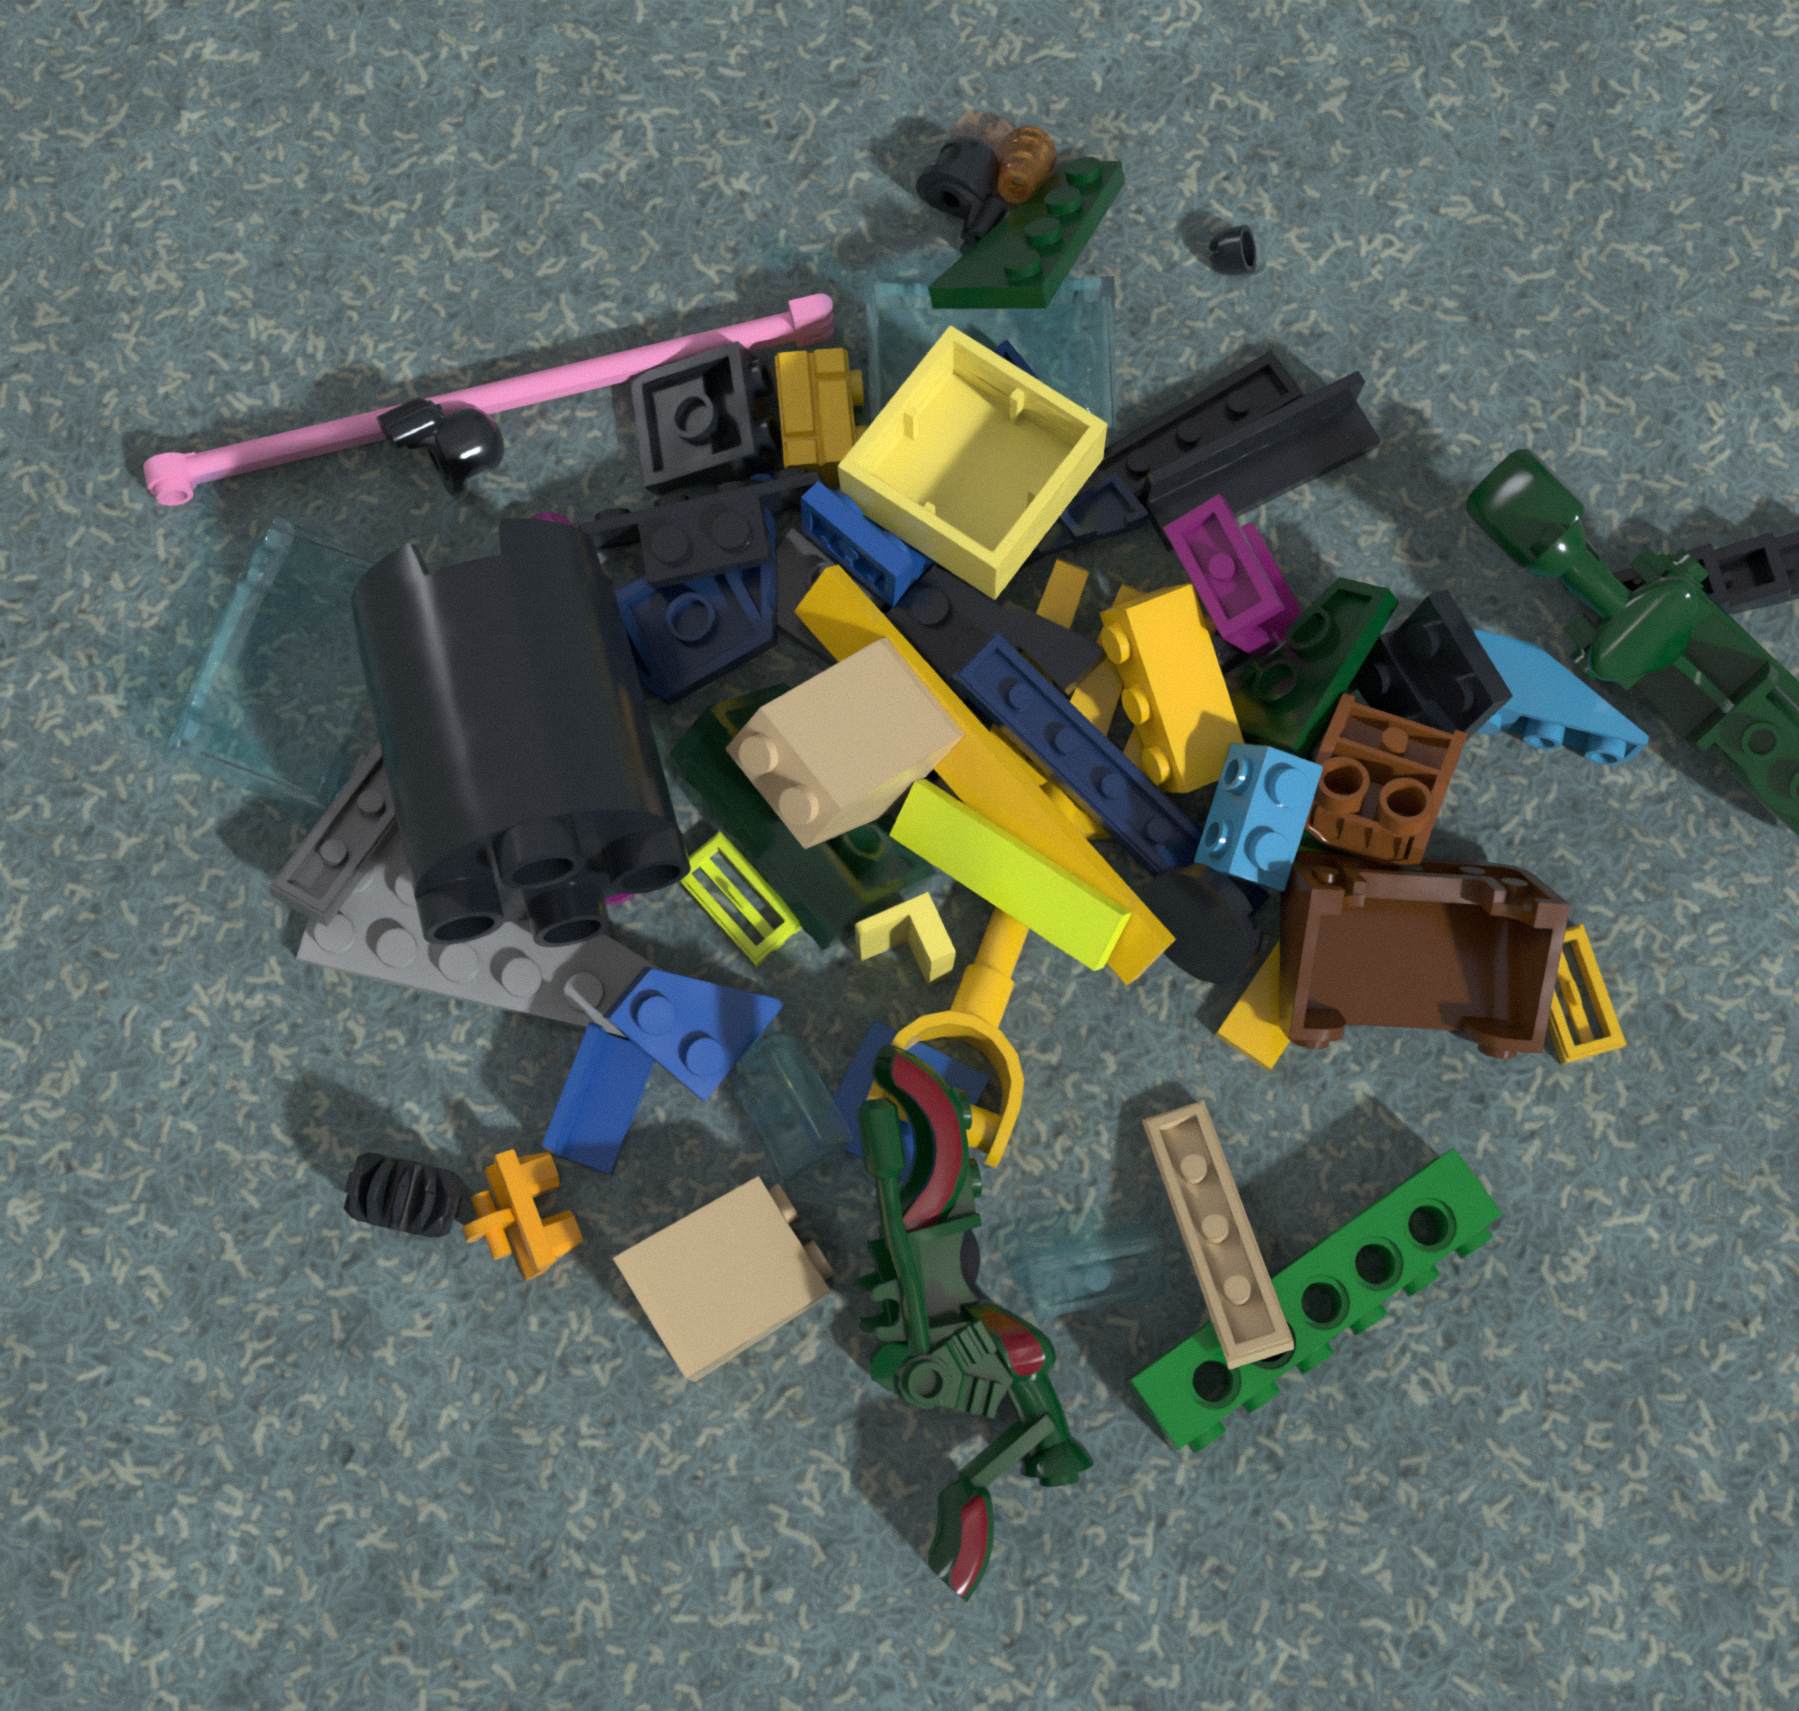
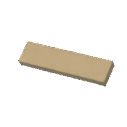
M1205 1101L1196 1102L1143 1119V1127L1228 1370L1293 1350L1294 1341Z

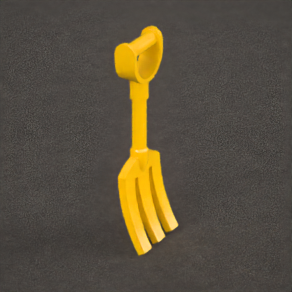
M1057 558L1036 614L1070 630L1089 575V570ZM1122 583L1112 607L1148 593ZM1203 614L1210 638L1212 639L1217 627L1211 617ZM1100 632L1096 642L1104 649ZM1022 652L1021 655L1052 683V679L1025 652ZM1107 656L1075 688L1070 703L1105 736H1107L1123 688L1117 665ZM993 723L990 733L1086 840L1112 838L1036 763L1027 760V755ZM1134 724L1122 753L1147 776L1141 759L1144 746L1137 725ZM996 906L975 961L965 968L950 1010L919 1017L900 1030L890 1044L906 1051L919 1041L945 1037L965 1041L985 1054L998 1073L1002 1090L1000 1113L998 1115L970 1104L972 1125L971 1129L966 1130L968 1147L986 1153L983 1164L995 1169L1003 1156L1022 1101L1024 1077L1018 1053L998 1028L1015 985L1011 977L1029 931L1028 927ZM873 1080L866 1100L882 1097L890 1099L897 1105L899 1120L909 1123L906 1114L894 1098L877 1086Z

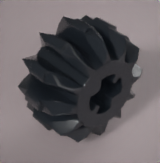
M368 1152L357 1157L354 1170L349 1173L344 1191L347 1193L344 1210L356 1221L413 1235L439 1238L450 1234L453 1219L458 1217L462 1198L459 1196L463 1180L456 1172L394 1156Z

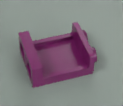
M1218 494L1163 528L1224 640L1257 659L1286 642L1285 630L1303 613V610L1254 524L1247 523L1240 527L1226 499Z

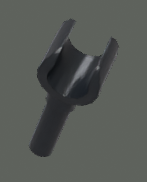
M1221 635L1213 636L1211 639L1223 676L1248 660L1247 652L1224 640Z

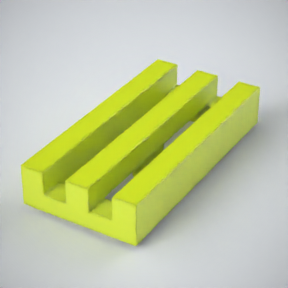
M721 831L716 833L688 857L691 870L679 883L756 968L774 950L779 949L790 936L795 935L804 927L802 920ZM719 851L784 922L776 930L768 924L712 862L710 858ZM700 867L764 938L761 943L756 946L692 875L695 870Z

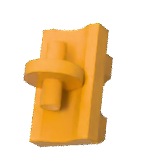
M511 1149L496 1154L493 1157L495 1163L484 1170L499 1211L496 1210L489 1190L472 1196L471 1201L478 1219L465 1225L462 1228L466 1243L486 1239L493 1260H497L512 1253L505 1231H507L524 1280L527 1281L544 1274L557 1259L578 1247L583 1239L575 1216L570 1210L542 1220L538 1214L533 1198L555 1191L560 1186L559 1174L551 1154L546 1152L517 1158L515 1150Z

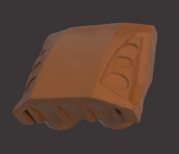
M1343 693L1315 762L1323 766L1304 829L1323 845L1384 866L1420 864L1468 733L1455 730L1454 734H1450L1354 702L1355 696Z

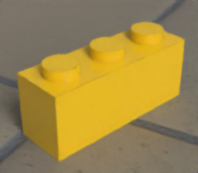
M1193 583L1163 587L1099 612L1104 625L1101 632L1102 644L1109 659L1117 665L1124 686L1121 694L1122 704L1128 718L1137 725L1144 746L1141 754L1142 764L1148 778L1162 792L1189 793L1219 780L1230 744L1245 743Z

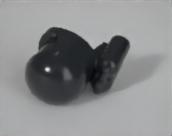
M958 136L947 141L940 150V156L935 165H929L924 168L916 182V191L925 202L936 209L964 220L960 235L961 239L964 240L960 247L962 255L999 224L1008 213L1005 196L1002 194L991 196L1000 175L999 160L994 150L988 144L972 136Z
M414 398L376 417L387 440H391L396 450L405 446L408 449L426 448L432 464L450 495L462 491L465 480L488 469L490 471L493 470L502 461L504 439L501 430L495 420L479 408L468 406L445 414L439 403L435 404L431 400Z

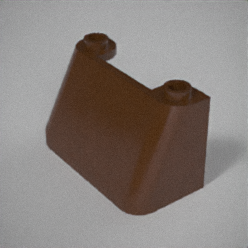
M1297 851L1285 891H1280V1029L1288 1040L1298 1046L1310 1049L1327 1048L1330 1041L1341 1039L1345 1034L1346 1024L1459 1030L1478 1044L1477 1049L1479 1052L1500 1059L1515 1058L1517 1052L1542 1053L1571 904L1533 873L1507 864L1422 858L1420 864L1384 866L1349 853Z

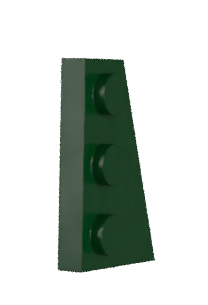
M1339 577L1285 630L1286 642L1262 666L1253 661L1238 676L1243 685L1230 696V700L1244 742L1269 746L1299 758H1305L1340 701L1342 694L1345 693L1399 604L1389 588Z

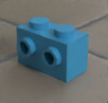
M1231 743L1194 862L1208 865L1230 879L1248 885L1284 892L1323 766L1269 746Z

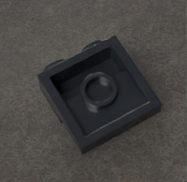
M739 341L630 376L644 488L654 495L707 479H711L720 485L750 478L761 472L775 470L772 452L781 450L782 436L775 418L771 414L767 415L764 399V396L771 395L774 392L773 378L767 363L763 359H758Z
M1448 589L1428 595L1398 629L1379 635L1355 675L1359 684L1357 689L1371 708L1450 734H1454L1455 730L1468 733L1466 741L1513 697Z

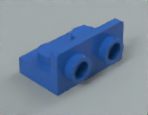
M817 481L801 497V531L892 608L932 568L931 558L863 515L854 500L845 493L840 492V487L833 493L820 481Z

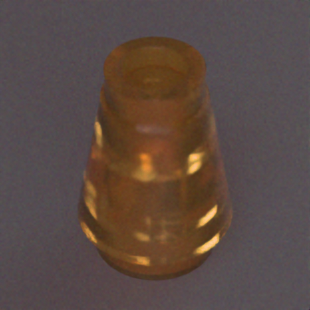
M1024 126L1012 130L1003 138L999 148L998 190L1006 201L1014 204L1027 201L1053 171L1057 161V152L1051 138L1045 131L1034 126Z

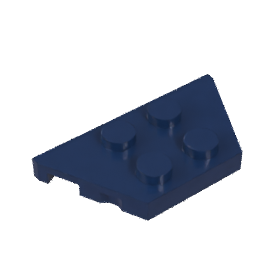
M767 506L764 507L774 563L657 589L652 588L647 583L645 574L616 591L640 684L644 689L669 706L778 645L775 519Z

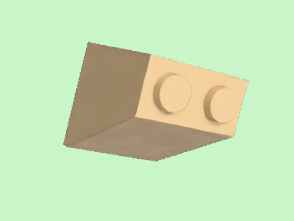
M885 637L760 707L726 747V751L802 847L807 849L892 813L908 796L914 781L924 779L964 737L965 733Z
M757 1176L613 1258L684 1378L687 1380L698 1381L831 1295L824 1281L835 1273L816 1242L812 1240L802 1246L789 1224L799 1218V1215L779 1183L767 1190L760 1177Z

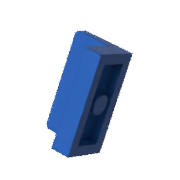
M589 1022L544 1137L542 1147L553 1156L613 1176L655 1061L633 1042L610 1035L602 1025Z

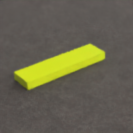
M926 779L914 781L889 834L890 837L1093 971L1104 968L1132 914L1127 908Z

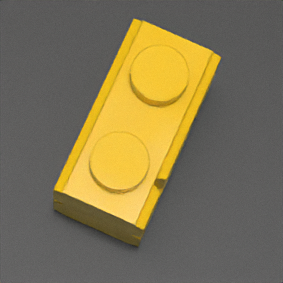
M844 348L818 349L813 353L807 351L778 353L775 356L784 467L785 469L806 468L810 472L817 471L827 485L840 484L837 466L867 430V425L855 426L853 407L864 406L861 369L849 370L848 351Z

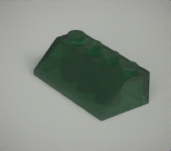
M783 682L707 706L670 751L669 755L685 774L689 784L700 793L721 820L725 830L736 839L757 866L764 880L775 889L793 912L803 930L814 939L823 951L854 936L856 923L892 908L932 878L937 872L928 861L889 836L895 824V819L891 814L807 849L802 847L726 751V747L760 707L791 690Z

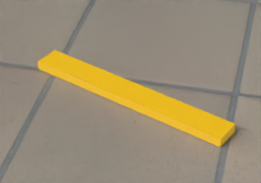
M840 565L826 567L794 610V613L838 662L879 639L886 637L965 733L964 737L935 766L934 770L965 805L1132 912L1106 963L1126 986L1138 979L1176 938Z

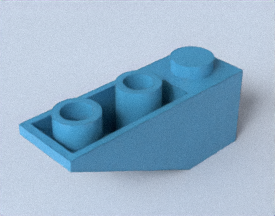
M1474 629L1473 632L1513 695L1476 733L1496 734L1501 729L1524 735L1523 741L1534 748L1555 750L1564 745L1584 750L1585 757L1588 760L1602 765H1619L1623 761L1629 762L1648 745L1649 736L1540 646Z

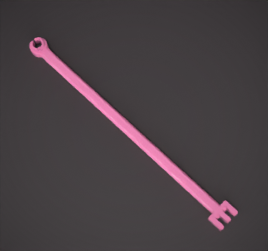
M823 293L789 300V312L425 398V400H431L435 404L439 403L445 414L468 406L479 408L487 414H493L630 381V376L739 341L750 352L795 341L797 348L830 340L834 335L833 301L828 295ZM400 405L204 452L188 454L173 452L155 455L149 458L143 466L147 490H150V494L155 495L158 503L162 505H180L193 498V490L197 487V484L384 440L386 437L376 417Z

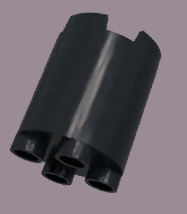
M528 518L502 519L499 525L501 555L462 562L429 573L418 547L408 543L372 566L361 577L350 599L358 635V650L416 900L423 938L429 943L439 945L464 943L495 932L505 922L529 920L535 944L542 947L569 946L597 937L611 925L605 899L619 893L640 894L668 887L686 877L691 870L683 836L679 829L615 588L602 570L592 537L576 527L555 521Z

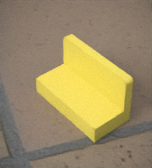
M928 892L855 924V945L860 961L908 942L928 987L952 977L956 951Z

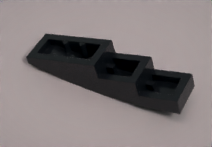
M1799 531L1775 538L1773 532L1714 550L1712 544H1708L1687 551L1710 573L1701 582L1704 586L1702 590L1728 615L1799 599ZM1632 567L1612 573L1632 592L1646 584ZM1597 616L1599 624H1601L1603 620Z

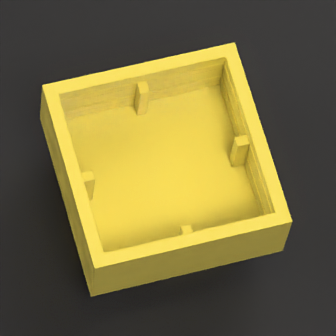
M950 325L837 466L840 492L845 493L854 500L863 515L916 548L955 576L960 577L996 600L1103 460L1108 424Z

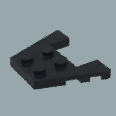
M933 566L885 615L967 707L972 702L949 678L995 630L1020 654L1025 652L1068 695L1107 657L1105 650L1097 642L1000 596L994 600L960 577L936 566ZM934 769L924 778L962 802Z

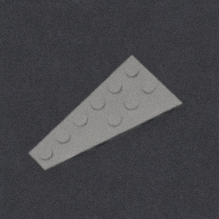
M399 829L327 927L310 917L308 918L296 957L301 963L586 1030L589 1022L602 1025L608 1034L627 1040L629 1039L602 1016L644 966L662 970L604 933L574 945L563 947L539 946L533 940L529 920L505 922L495 932L464 943L439 945L425 941Z

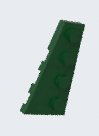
M1081 157L1065 163L928 286L933 309H1046L1123 187L1125 178L1122 162L1099 161L1095 157Z

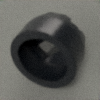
M1241 225L1224 229L1218 232L1210 241V250L1217 253H1214L1209 259L1217 272L1231 276L1254 272L1257 259L1256 245L1249 226Z

